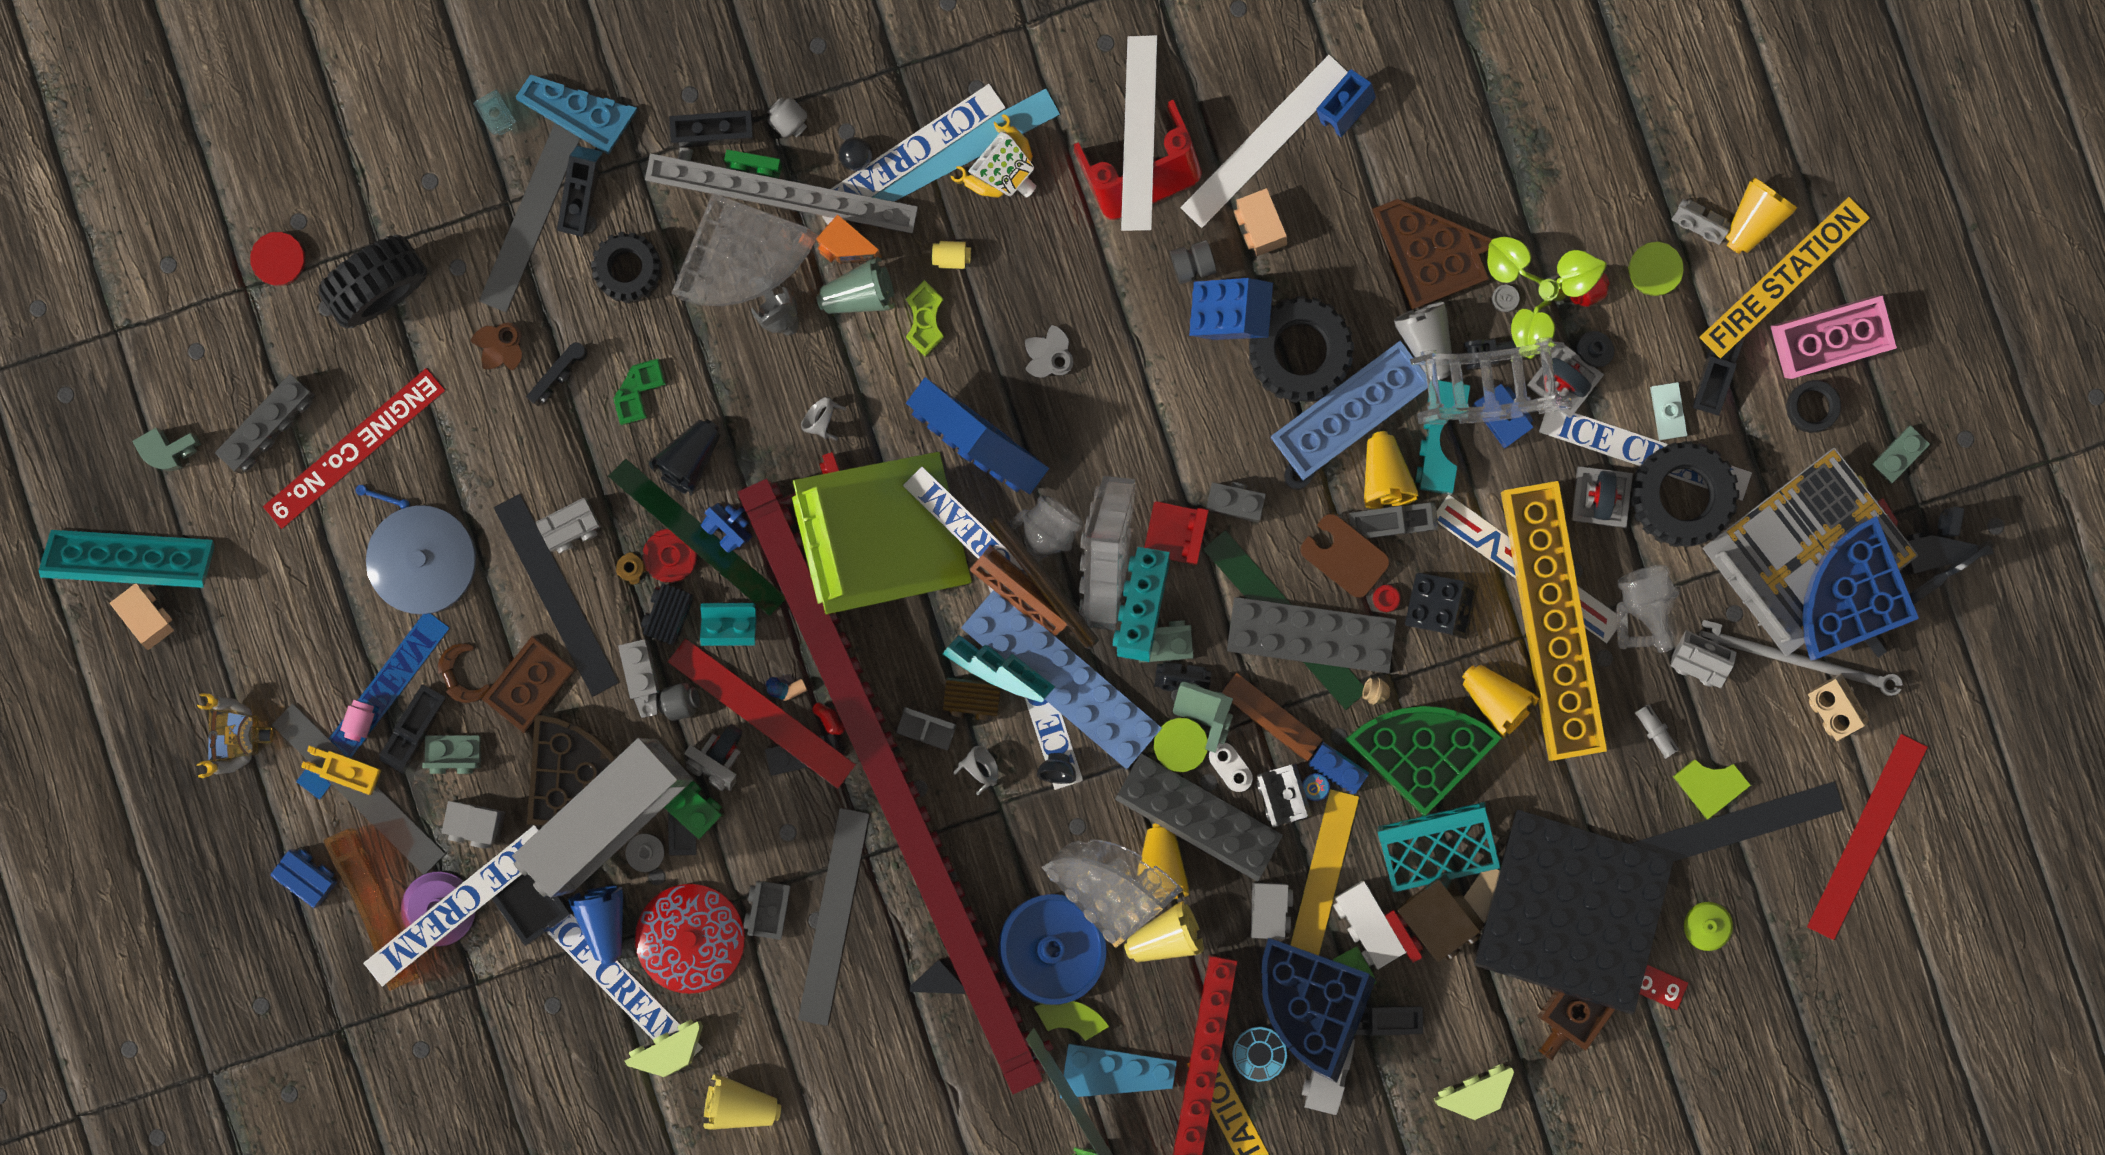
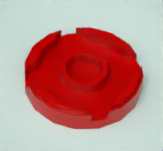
M270 232L260 237L253 245L250 254L251 267L255 275L263 282L273 286H286L294 282L306 264L305 252L301 243L293 236L283 232Z
M669 529L654 533L643 547L642 559L646 570L653 578L661 582L675 583L681 581L691 574L696 565L697 553Z

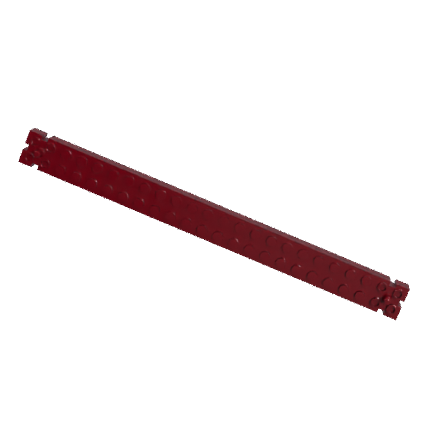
M767 478L738 491V496L748 514L754 531L1012 1094L1014 1095L1042 1082V1074L1046 1072L1026 1040L1029 1032L1028 1030L1022 1031L1019 1023H1022L1023 1019L1017 1006L1011 1007L1008 998L1011 997V992L1005 980L999 981L996 973L1000 972V968L994 956L988 957L985 950L988 947L985 935L982 930L977 932L973 924L977 921L971 905L966 907L962 900V897L966 896L960 881L954 882L950 874L954 871L949 857H943L939 850V847L943 846L937 831L931 832L928 826V822L932 821L926 807H920L916 798L920 796L914 781L908 782L905 773L909 771L903 757H897L893 748L897 747V743L891 731L885 732L882 723L886 722L880 707L874 708L871 698L875 697L867 681L862 682L859 674L863 672L859 660L855 656L851 658L848 649L852 645L844 631L840 633L836 625L841 622L837 612L825 614L823 603L818 604L808 561L802 551L804 550L801 534L799 532L794 533L791 525L796 523L788 507L793 506L792 497L796 496V492L783 497L776 482L771 483ZM1050 1040L1043 1042L1048 1052L1053 1050Z

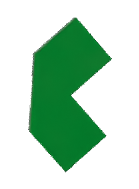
M659 359L632 365L623 384L614 396L613 400L621 426L647 419L640 392L666 386Z

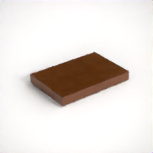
M532 635L482 700L519 730L526 733L535 722V715H540L576 669Z

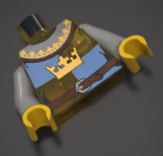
M208 693L199 694L200 696L207 697L208 703L205 706L197 705L198 708L209 710L208 761L205 760L197 764V766L205 765L207 773L198 775L200 778L209 777L213 773L217 775L235 772L248 764L251 756L258 754V744H272L273 728L258 727V716H253L250 708L233 698L219 696L214 698V696Z

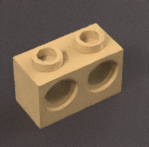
M1842 673L1815 687L1808 694L1811 708L1814 712H1819L1824 720L1823 726L1829 736H1833L1836 741L1864 727L1870 721ZM1824 691L1833 693L1835 702H1828L1824 698ZM1838 715L1848 717L1850 725H1842L1838 721Z

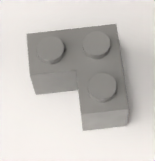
M448 801L442 834L449 835L448 840L464 843L465 840H470V846L484 849L491 848L492 844H499L506 811Z
M1252 882V938L1285 939V933H1290L1291 917H1286L1288 907L1293 906V890L1288 889V884Z

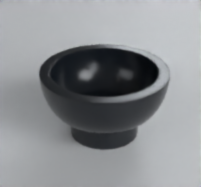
M1050 753L1048 760L1039 766L1037 777L1050 783L1070 784L1076 781V771L1073 765L1069 763L1070 757L1068 755Z

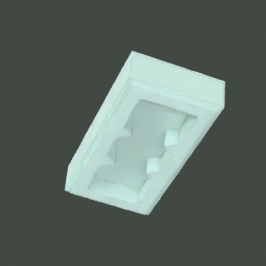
M1679 383L1650 387L1659 441L1686 437L1687 431Z

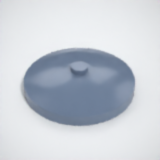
M431 506L406 507L384 519L371 536L366 554L367 573L375 591L392 607L412 614H432L452 606L468 590L476 569L475 546L465 526L448 512Z

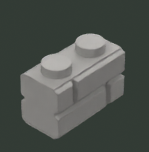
M582 498L536 521V525L548 549L551 552L557 551L559 554L572 549V543L580 538L583 542L598 535L596 530L601 528L586 498Z
M1686 630L1674 650L1670 666L1681 675H1691L1698 678L1706 686L1721 688L1734 666L1736 652Z

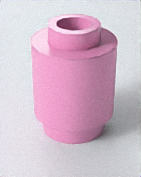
M353 700L351 706L348 705L340 729L345 732V738L360 742L361 737L367 738L375 713H372L374 706L357 700Z

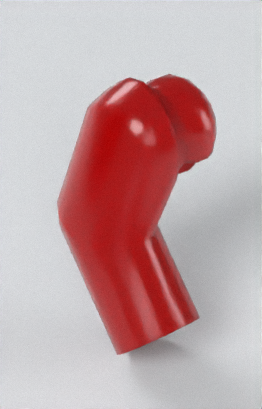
M821 702L813 706V713L821 718L828 733L840 735L844 732L845 727L833 709Z

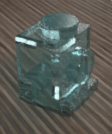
M497 89L473 102L493 135L496 133L502 135L513 128L512 124L517 122ZM495 109H499V115L495 118L491 117L490 113Z

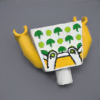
M1001 115L1002 119L1007 123L1005 126L1000 127L994 121L995 129L999 132V135L968 172L963 167L957 166L956 168L963 172V176L960 179H955L951 176V179L958 184L965 183L967 188L981 196L999 198L1005 194L1010 197L1018 190L1023 196L1028 197L1036 189V184L1028 178L1034 170V166L1031 163L1033 156L1027 138L1015 126L1011 127L1008 116Z

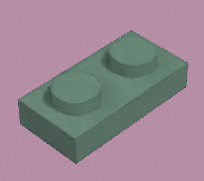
M1910 425L1871 466L1891 484L1930 444Z

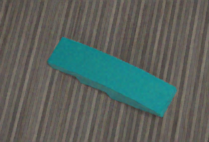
M960 635L956 637L943 653L959 666L988 683L1025 698L1043 702L1055 688L1053 684L1014 654L1004 659L986 644L978 650Z

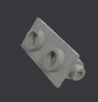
M1682 199L1678 210L1671 220L1678 223L1681 227L1703 236L1704 239L1720 245L1729 232L1728 229L1731 223L1727 222L1728 219L1711 210L1707 217H1704L1702 214L1705 207L1691 199H1688V201Z

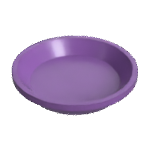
M431 872L414 880L405 891L401 903V916L405 927L410 926L464 881L447 872ZM476 911L433 946H446L465 936L474 922Z

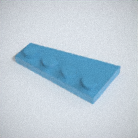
M1068 1043L1063 1076L1077 1097L1172 1089L1177 1061Z

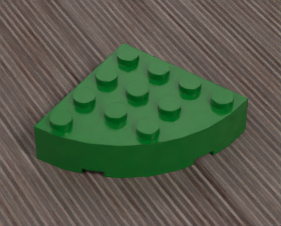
M1420 706L1402 708L1379 715L1360 725L1345 740L1422 816H1426L1502 737L1486 724L1466 714L1447 708Z

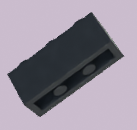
M751 110L669 116L671 144L674 148L755 143L754 117Z

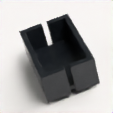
M521 874L491 898L524 946L530 945L550 931L548 927L554 928L573 914L562 895L552 898L547 895L543 897L534 888L533 884L535 881L528 874L526 876Z

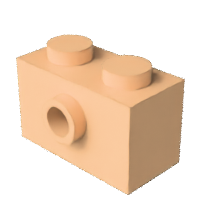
M1267 188L1236 200L1237 210H1234V214L1239 226L1243 224L1247 233L1244 234V239L1249 250L1254 248L1256 256L1287 245L1286 233Z
M134 584L111 601L110 605L138 641L149 650L174 631L169 624L172 618L163 607L159 610L155 607L153 602L157 599L147 587L142 590L137 584Z

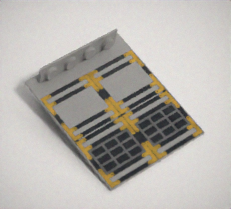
M1832 448L1703 547L1705 553L1742 599L1743 604H1746L1759 621L1758 626H1763L1785 656L1790 655L1805 643L1802 615L1804 597L1811 575L1821 557L1847 531L1877 516L1899 570L1918 556L1877 503L1878 501L1873 498L1835 448Z

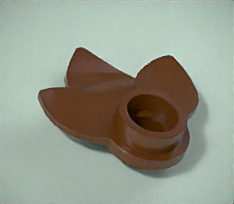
M502 323L498 327H482L470 340L474 345L484 348L481 363L482 368L485 370L496 369L504 363L513 371L521 362L522 351L519 344L522 334L520 329L513 323ZM512 332V340L505 341L504 334Z

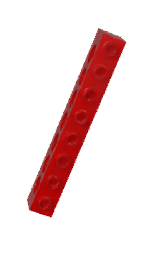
M1209 955L1173 1155H1202L1237 966V960L1213 955Z

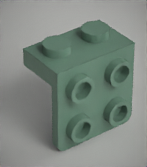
M1181 682L1173 713L1211 727L1205 750L1216 753L1219 743L1224 745L1233 718L1229 711L1233 698L1227 697L1221 692H1213L1201 688L1195 683Z

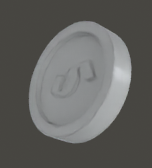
M1501 285L1493 292L1492 303L1497 310L1510 312L1519 303V293L1513 286Z

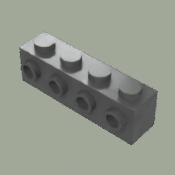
M289 374L220 446L215 454L234 472L240 474L247 472L256 463L255 459L262 452H266L275 443L274 439L281 432L284 433L294 423L293 419L300 412L303 413L310 407L313 402L312 399L316 395L296 376Z

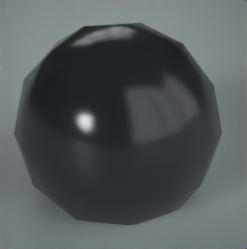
M851 137L841 144L838 158L846 169L860 171L870 164L872 148L865 139Z

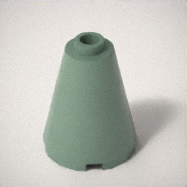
M879 257L872 258L822 286L819 294L816 295L819 308L821 310L824 309L828 314L892 310L895 307V303L890 304V297L894 296V290L887 268H881L878 264L882 259Z

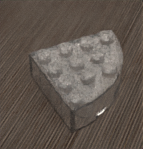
M712 193L671 294L682 301L703 306L734 305L758 298L779 286L797 270L809 254L818 235L805 226Z
M1103 476L1101 485L1095 487L1094 501H1091L1090 517L1087 516L1085 532H1082L1081 548L1085 549V555L1082 554L1080 571H1084V577H1081L1080 593L1084 594V599L1080 601L1079 614L1083 616L1084 621L1090 628L1115 631L1117 627L1122 591H1124L1132 535L1130 525L1132 513L1134 512L1136 479Z
M1080 840L1071 842L1060 849L1041 867L1047 873L1048 878L1063 890L1066 897L1075 903L1084 913L1085 918L1093 923L1103 934V937L1115 948L1161 912L1183 890L1157 866L1151 868L1142 862V856L1115 843L1102 840H1090L1088 843H1081Z

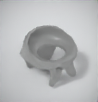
M829 396L824 397L813 404L801 422V429L807 433L817 434L824 439L831 438L837 441L838 437L826 433L832 416L833 407L844 411L846 407L833 402ZM824 407H826L824 413L822 414V416H821V417L819 418V420H818V416H819L821 410H822Z
M983 746L973 747L967 757L958 763V768L953 772L956 775L961 769L965 768L976 780L985 784L976 793L977 795H980L989 786L996 785L999 776L995 759ZM976 762L986 767L989 777L982 775Z

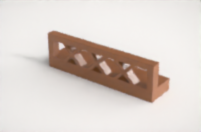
M991 545L988 546L970 568L973 574L1025 616L1045 627L1055 637L1067 626L1031 578ZM979 566L983 567V568H984L986 571H988L990 574H987V573H986L985 571H983ZM1003 584H1004L1008 589H1010L1011 591H1008L1007 589H1005V588L1003 587ZM1045 619L1052 623L1055 626V628H1053L1049 623H1047Z
M1238 673L1232 677L1221 692L1227 697L1233 698L1232 705L1305 761L1310 759L1314 750L1323 740Z

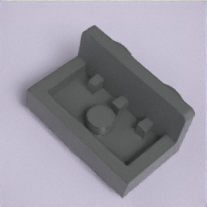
M1296 763L1257 775V787L1260 794L1264 797L1266 804L1265 813L1273 827L1312 816Z
M761 880L756 881V886L751 885L748 901L753 902L751 913L746 912L744 929H748L747 935L782 940L791 885Z

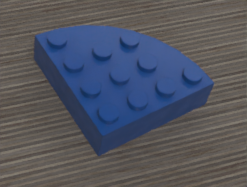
M924 377L906 402L914 410L911 415L924 424L926 421L929 422L927 428L939 437L943 434L942 441L953 449L958 447L957 453L970 463L974 459L973 463L986 473L990 469L989 474L1000 482L1006 479L1005 484L1016 492L1022 489L1031 494L1049 470L1045 464L1015 443L1013 439L926 377Z
M1877 516L1851 528L1832 544L1821 557L1811 575L1804 597L1803 633L1810 661L1919 619Z

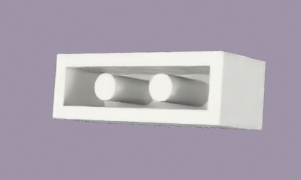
M1364 881L1355 884L1334 897L1337 903L1333 906L1341 919L1347 918L1351 925L1347 930L1355 943L1360 941L1365 950L1361 954L1369 967L1374 964L1375 968L1379 969L1406 953Z

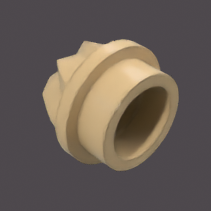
M1369 678L1363 688V699L1368 700L1369 704L1372 705L1383 704L1388 700L1390 688L1387 683L1380 678Z

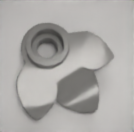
M1051 325L1046 339L1032 337L1025 340L1027 353L1033 359L1026 367V371L1031 375L1039 378H1044L1050 374L1061 376L1067 374L1072 369L1073 357L1067 351L1069 341L1066 334L1060 328ZM1059 357L1065 360V364L1062 367H1057L1054 363Z

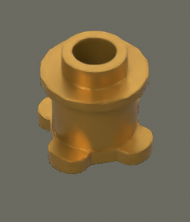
M631 552L622 556L616 565L617 575L633 585L638 584L642 573L647 571L644 562ZM633 563L635 568L632 572L628 573L626 567L628 564Z

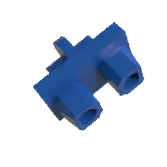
M716 503L713 507H709L706 510L705 514L707 516L702 522L701 527L711 535L720 528L726 536L719 543L726 552L729 553L738 546L746 544L753 537L745 529L749 522L743 517V514L746 512L744 506H741L736 511L730 504L724 508L721 504Z

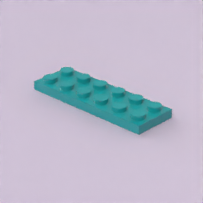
M51 530L38 571L40 578L204 588L214 551V542L208 539Z

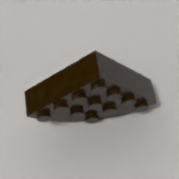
M535 715L527 824L545 825L617 758L616 754L599 737L579 725L560 718Z

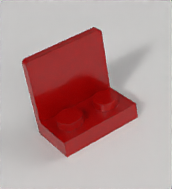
M1155 501L1144 548L1170 552V560L1197 565L1208 510L1200 508L1195 510Z

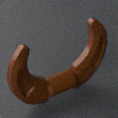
M461 643L452 645L443 652L438 662V674L442 673L448 688L446 692L452 699L463 703L476 702L484 697L490 686L486 684L478 690H468L457 684L451 670L454 668L455 660L461 653L474 649L472 645Z

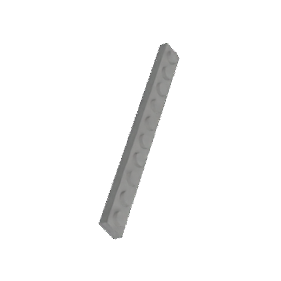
M651 153L645 181L830 218H835L838 214L845 221L911 234L913 233L917 206Z

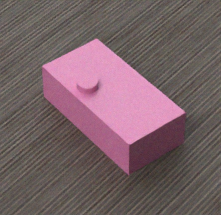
M1871 296L1771 326L1784 378L1789 379L1897 348L1883 296Z

